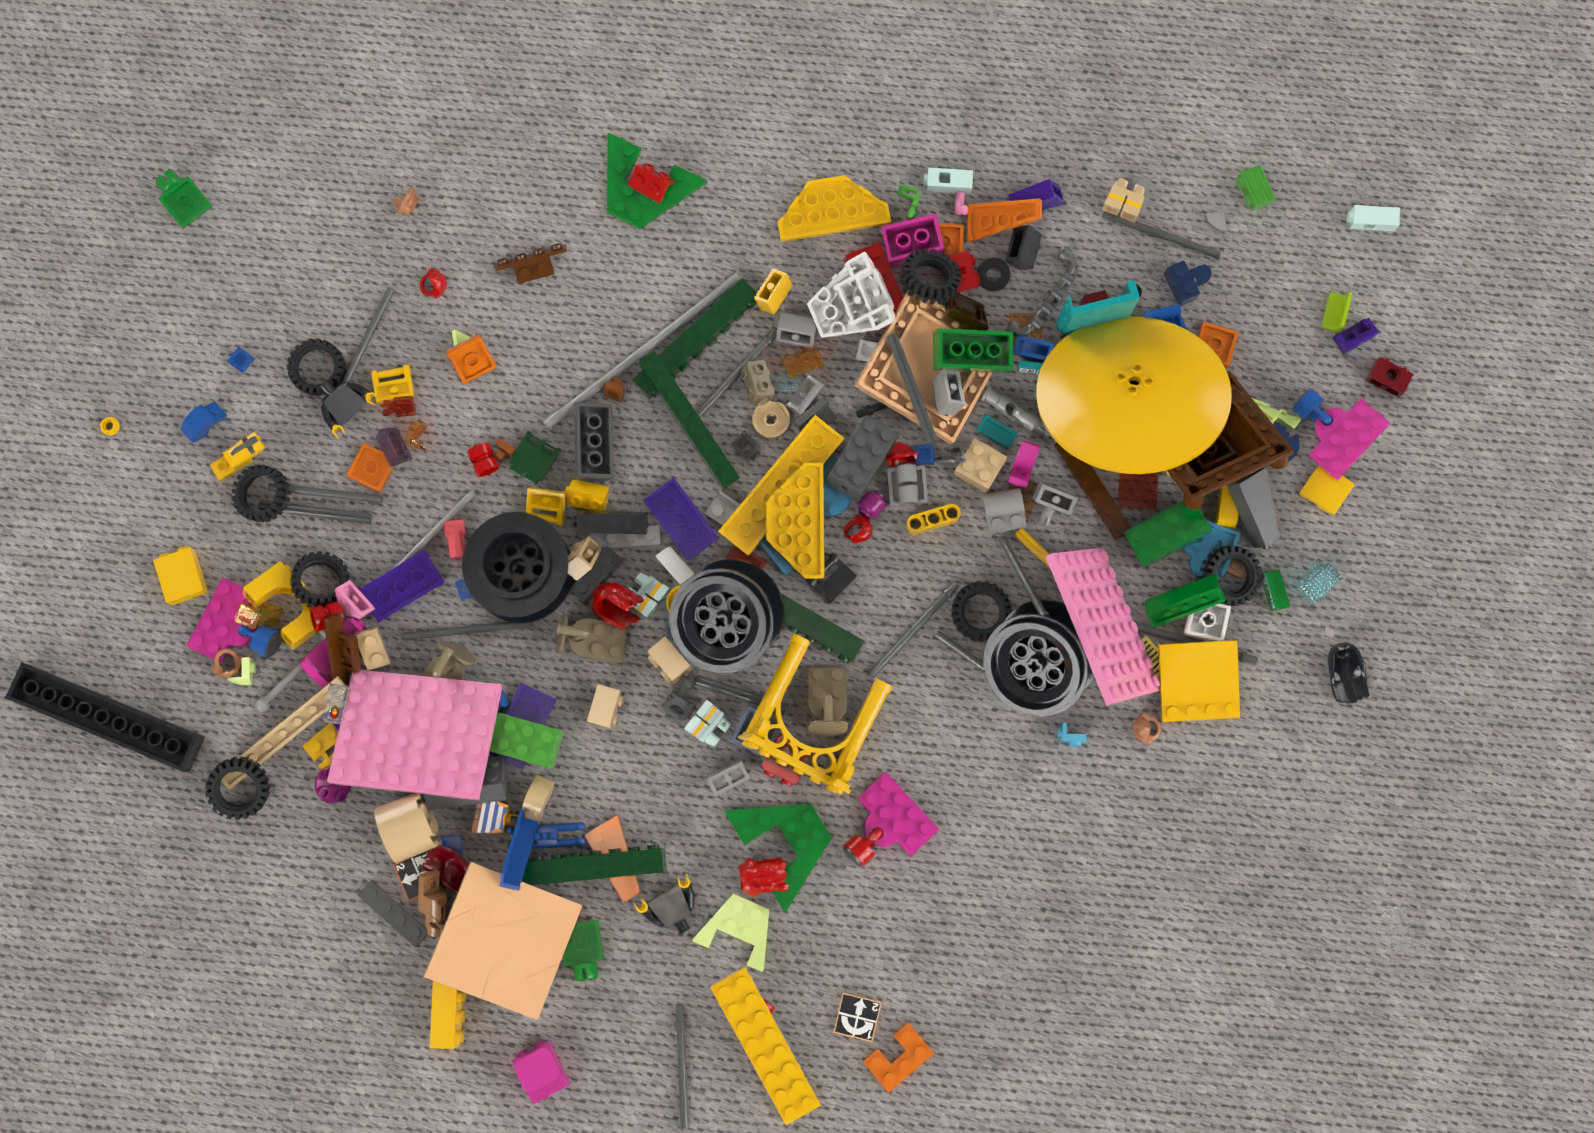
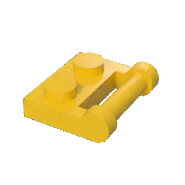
M409 364L395 369L371 371L374 393L379 396V399L375 397L377 404L415 397ZM399 375L405 376V378L403 379H397L380 383V379L382 378H388Z
M533 487L527 488L525 513L536 515L550 523H556L557 526H564L566 492ZM534 508L556 511L557 516L534 513Z

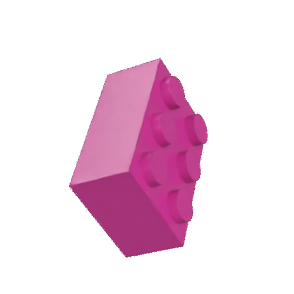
M936 214L881 227L891 269L903 266L906 257L911 252L915 253L918 249L922 252L923 248H927L930 253L932 248L935 249L936 254L940 250L943 252L942 256H945Z

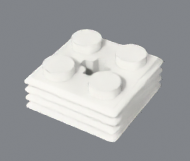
M1220 603L1187 615L1183 634L1205 641L1224 640L1231 606ZM1206 616H1208V620L1211 621V623L1207 625L1205 624V621H1203V619Z

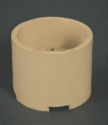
M411 793L374 809L375 820L381 839L389 856L395 863L442 845L441 837H437L436 834L439 828L433 811L428 810L426 801H423L421 797L424 796L423 794Z

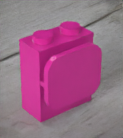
M544 1040L533 1044L534 1049L529 1052L524 1049L515 1054L516 1059L512 1060L515 1072L532 1104L547 1098L571 1084L550 1040L546 1043Z

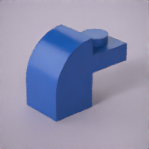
M215 401L206 406L201 404L186 416L180 430L194 443L207 436L210 427L223 421L227 414Z

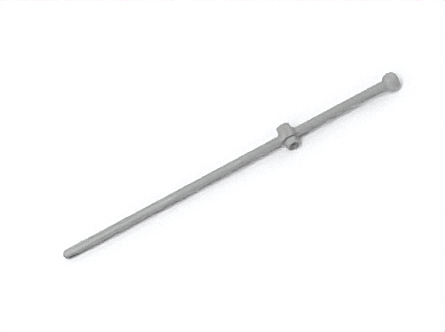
M470 491L396 566L418 554L444 528V521H451L475 497V492ZM325 630L319 633L323 637L321 641L326 638ZM298 663L264 698L261 697L255 701L254 706L260 712L268 711L270 702L303 670Z

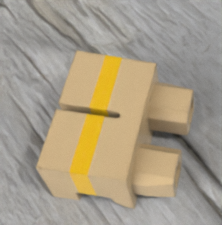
M1119 178L1116 184H1113L1102 210L1118 216L1122 204L1126 200L1119 217L1135 223L1145 198L1143 196L1145 188L1135 185L1133 191L1127 190L1128 181Z

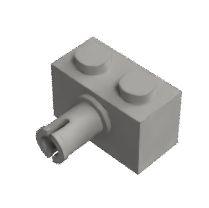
M1039 480L1032 499L1045 507L1038 522L1049 526L1055 511L1071 515L1078 498L1070 492Z

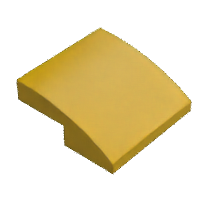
M1318 465L1300 491V496L1317 504L1319 509L1334 516L1355 485L1344 476L1337 481Z

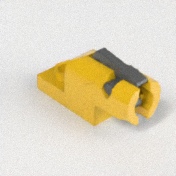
M255 431L222 452L224 456L210 464L219 481H223L252 463V458L266 448L265 444L260 441L262 439Z

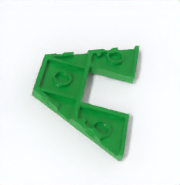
M608 133L607 214L641 230L649 222L654 221L662 213L673 208L681 200L689 197L691 193L707 184V180L674 164L669 173V178L674 180V183L668 186L662 202H656L628 186L629 182L626 181L642 149Z
M812 804L725 810L724 812L744 846L779 826L796 854L797 859L787 864L784 869L787 874L784 883L789 884V889L784 892L772 891L784 913H786L831 841V835Z

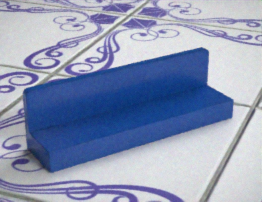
M520 809L501 872L499 885L500 887L519 891L539 823V821L522 818L523 809Z

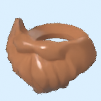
M410 188L404 198L392 199L397 212L410 215L419 202V197L414 193V188Z
M221 649L216 653L214 658L215 664L211 669L217 676L232 678V676H236L242 670L243 656L237 655L232 649ZM230 653L234 657L235 667L224 671L218 662L220 655Z
M1142 713L1133 724L1134 736L1142 743L1151 745L1153 740L1160 736V722L1154 717H1149L1147 713ZM1148 721H1153L1157 726V732L1153 736L1149 735L1151 727Z

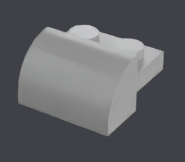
M1020 488L982 494L989 534L1027 527Z

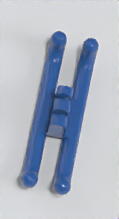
M577 822L538 825L535 832L536 841H533L531 849L583 846L586 843L585 838L558 840L557 832L583 830L585 824ZM508 827L507 833L513 834L515 827Z

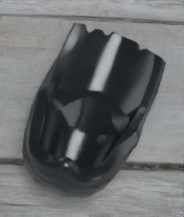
M1348 642L1338 643L1333 646L1328 654V669L1335 700L1340 703H1357L1363 697L1368 698L1370 694L1367 685L1366 667L1359 649Z

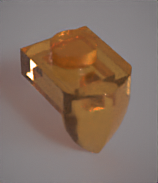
M420 419L416 422L414 421L408 428L409 432L404 442L416 449L427 450L418 440L428 426Z

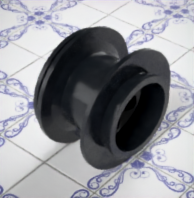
M508 512L494 516L474 531L465 546L462 558V573L470 594L488 612L504 621L530 623L549 616L565 601L570 592L569 588L573 583V577L568 574L569 548L556 529L536 515L525 512ZM516 548V554L511 557L508 556V550ZM529 550H536V554L534 557H527V552ZM499 564H505L504 571H496V567ZM540 566L543 567L541 575H535V569ZM520 567L524 569V574L522 575L518 573ZM507 581H513L511 589H504V584ZM525 583H532L531 587H529L526 590H523V586Z
M722 559L701 568L677 590L669 612L670 630L678 649L690 662L714 673H734L753 665L776 641L784 621L783 599L776 583L758 566L739 559ZM715 595L721 597L722 603H718L715 600ZM734 600H738L741 603V608L734 605ZM740 618L745 619L748 623V626L742 625L740 622ZM728 632L733 633L735 636L728 635Z
M1040 599L1044 609L1049 612L1051 617L1038 614L1032 601L1018 606L990 635L985 646L983 662L985 674L991 688L1006 705L1018 712L1031 716H1051L1071 707L1079 699L1084 689L1092 682L1094 674L1065 603L1053 599ZM1037 639L1042 640L1044 645L1039 644ZM1053 650L1057 651L1060 656L1055 655ZM1053 669H1056L1059 673H1054Z

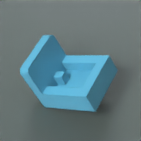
M1062 722L1061 726L1057 727V738H1061V743H1069L1071 747H1081V743L1086 742V734H1067V722Z

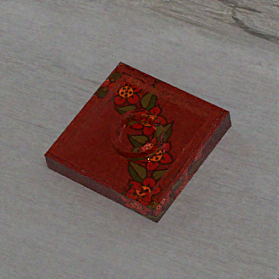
M1158 472L1146 474L1119 473L1117 507L1156 510Z

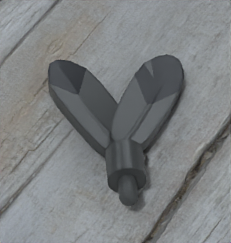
M953 448L951 456L937 457L934 459V462H957L963 464L966 462V459L962 456L960 448Z

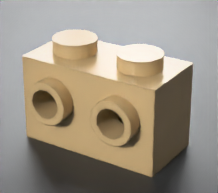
M587 536L581 542L577 541L571 547L572 551L568 554V574L577 581L592 569L602 550V547L590 536Z
M598 684L587 722L611 729L612 725L615 726L618 719V714H616L617 707H621L624 698L621 695L622 692L618 689Z

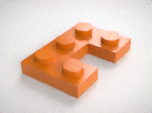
M909 1022L893 1034L906 1050L897 1059L890 1063L877 1048L863 1060L864 1064L888 1093L934 1054Z

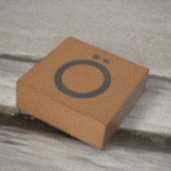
M1232 558L1226 573L1241 579L1245 572V567L1238 559Z

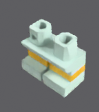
M639 573L634 581L641 588L638 592L631 587L628 589L643 597L644 602L637 603V606L633 608L649 619L659 605L657 603H662L670 589L651 575L648 577L645 574Z
M706 700L696 714L706 721L709 726L694 715L684 729L702 743L706 742L715 747L720 738L713 731L718 727L726 733L731 723L725 718L724 713Z

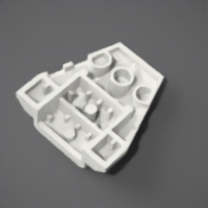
M866 252L848 260L839 274H835L832 277L833 280L826 287L823 286L807 303L821 338L879 330L895 322L892 299L879 270L874 267L872 260Z

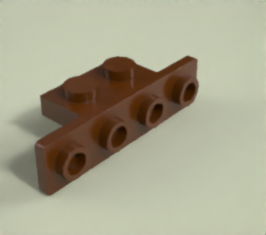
M557 243L551 245L550 249H535L532 254H517L514 259L502 258L496 261L494 270L498 271L513 267L518 284L554 275L550 256L567 252L566 244Z
M336 613L324 620L331 680L338 676L346 684L350 680L349 671L357 673L361 670L358 639L356 635L343 631L342 615Z

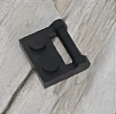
M833 552L824 563V574L834 564L838 566L837 570L821 586L817 583L819 579H806L830 604L857 577Z

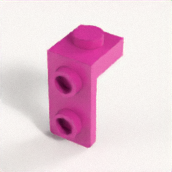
M1025 440L1022 441L1008 482L1018 487H1027L1040 445Z

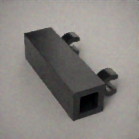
M579 510L577 516L574 515L573 524L574 527H577V533L646 535L648 532V512Z

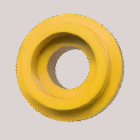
M106 417L101 421L100 429L105 435L113 436L119 431L120 423L114 417ZM113 424V428L108 430V425Z

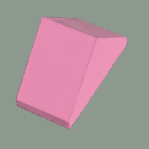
M351 580L335 589L337 601L341 606L343 615L361 619L374 611L373 605Z

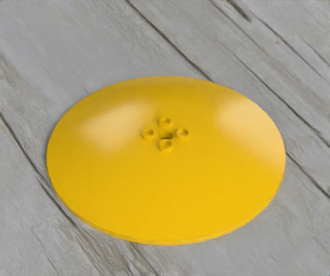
M1139 316L1117 319L1078 329L1070 333L1046 357L1038 375L1036 389L1037 407L1043 424L1052 438L1062 448L1089 465L1125 474H1146L1166 471L1183 465L1202 454L1216 441L1223 431L1230 413L1232 400L1231 385L1227 371L1220 358L1203 340L1175 324ZM1131 381H1137V382H1139V384H1138V385H1133V384H1130L1129 382H1131Z

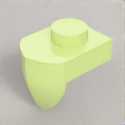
M250 657L242 658V677L227 678V680L238 685H252L253 673H256V663Z

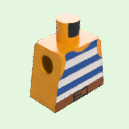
M499 801L479 803L476 805L471 832L506 833L507 825L516 826L519 815L509 814L511 806Z

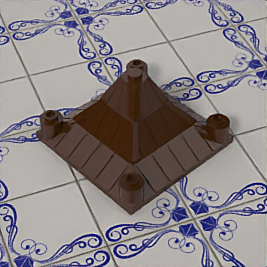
M1230 370L1227 371L1231 385L1232 400L1230 413L1223 431L1216 441L1202 454L1183 465L1166 470L1184 493V506L1191 510L1199 509L1202 506L1203 496L1269 465L1275 469L1286 467L1289 457L1294 454V449Z

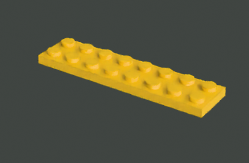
M814 415L718 533L749 556L766 536L765 502L803 463H823L824 465L845 438Z
M743 967L712 984L710 988L785 1125L821 1106L747 968Z

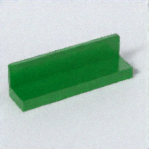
M1213 574L1146 599L1145 614L1153 628L1223 603L1226 601V598L1218 585L1217 574Z

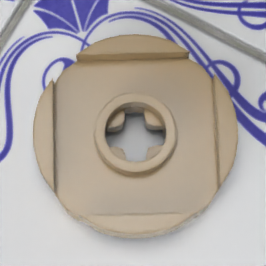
M769 401L764 405H758L752 416L753 427L760 436L766 439L778 438L787 431L790 425L789 412L779 402ZM769 415H770L771 417H774V416H775V417H776V419L774 420L775 423H774V424H771V423L768 424V423L766 422V421L768 420L767 416H769Z

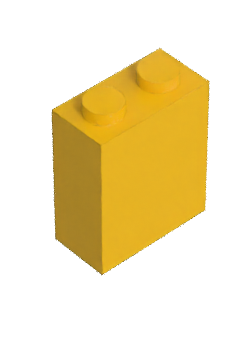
M188 546L180 547L177 549V552L171 554L163 553L158 556L159 558L153 560L167 604L175 605L208 593L194 549L188 548Z

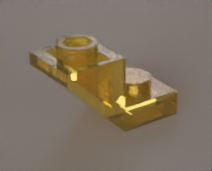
M266 601L260 610L241 603L234 621L250 628H259L262 625H277L283 608Z

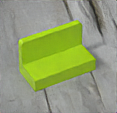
M1335 292L1329 293L1320 328L1339 333L1344 328L1353 292H1348L1346 296Z

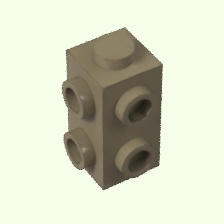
M765 360L748 361L741 370V377L745 381L746 395L749 397L750 404L758 403V405H764L774 395V385L771 384L770 370L766 366Z

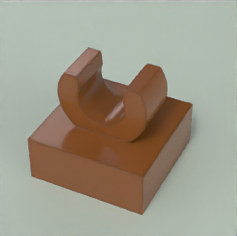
M615 377L613 382L607 380L604 386V397L622 403L625 386L621 384L623 379Z
M501 438L495 443L499 448L495 456L502 462L507 455L512 457L516 451L514 447Z

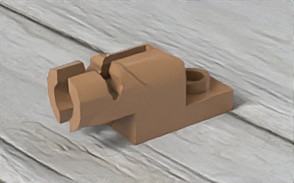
M436 869L419 874L418 911L425 914V928L427 929V934L432 937L440 936V930H443L448 918L447 895L439 890L440 872Z

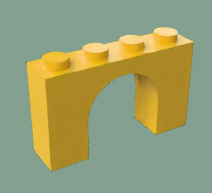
M279 561L243 587L244 597L255 609L277 594H289L295 597V593H292V586L290 585L292 569ZM301 580L303 587L306 589L304 582ZM307 603L302 604L303 611L301 615L281 629V638L293 651L318 633L313 628L310 608L307 607Z

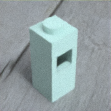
M928 168V173L924 174L923 185H927L926 192H963L971 194L973 170Z
M1354 205L1347 213V223H1350V229L1395 231L1400 224V208Z

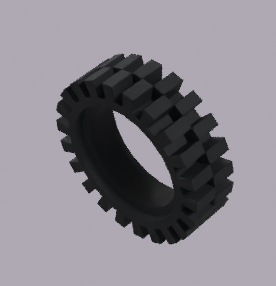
M923 248L922 252L918 249L915 253L911 252L906 257L900 274L901 285H904L903 289L905 291L909 290V296L915 294L914 299L917 301L921 297L923 298L922 303L925 304L927 300H930L932 305H934L935 301L938 304H942L943 301L946 303L949 301V298H953L961 281L959 265H955L956 261L954 259L949 261L950 256L948 254L943 257V252L940 250L936 254L935 249L932 248L930 253L927 248ZM920 266L933 267L945 275L947 283L939 287L926 285L917 279L914 270Z
M1221 546L1220 549H1214V553H1209L1207 555L1209 559L1204 560L1202 563L1205 564V567L1200 569V572H1203V576H1200V579L1216 574L1219 565L1229 558L1238 559L1246 570V580L1240 590L1229 594L1222 591L1226 598V601L1222 604L1239 606L1238 604L1243 605L1246 604V601L1252 600L1251 595L1258 593L1255 589L1261 587L1258 581L1263 579V576L1259 575V572H1262V567H1258L1260 562L1258 559H1254L1256 556L1253 553H1249L1250 550L1239 546Z
M988 581L972 582L966 587L964 586L958 592L952 604L951 616L954 626L956 625L958 632H961L965 638L968 637L970 640L978 642L988 641L992 632L1012 612V604L1008 599L1009 596L1003 592L1002 588H998L997 584H990ZM974 595H988L996 601L999 607V618L993 626L979 629L967 622L964 615V606L967 600Z
M232 757L230 760L226 759L219 763L211 772L205 789H207L205 794L206 797H209V805H213L212 809L220 812L218 815H227V819L235 817V820H240L242 817L247 819L250 815L253 816L257 811H260L270 794V784H268L270 779L269 776L265 775L266 770L261 769V765L258 762L254 764L252 759L245 760V757H240V759ZM236 771L249 775L256 785L254 799L243 805H235L225 800L220 791V783L226 774Z

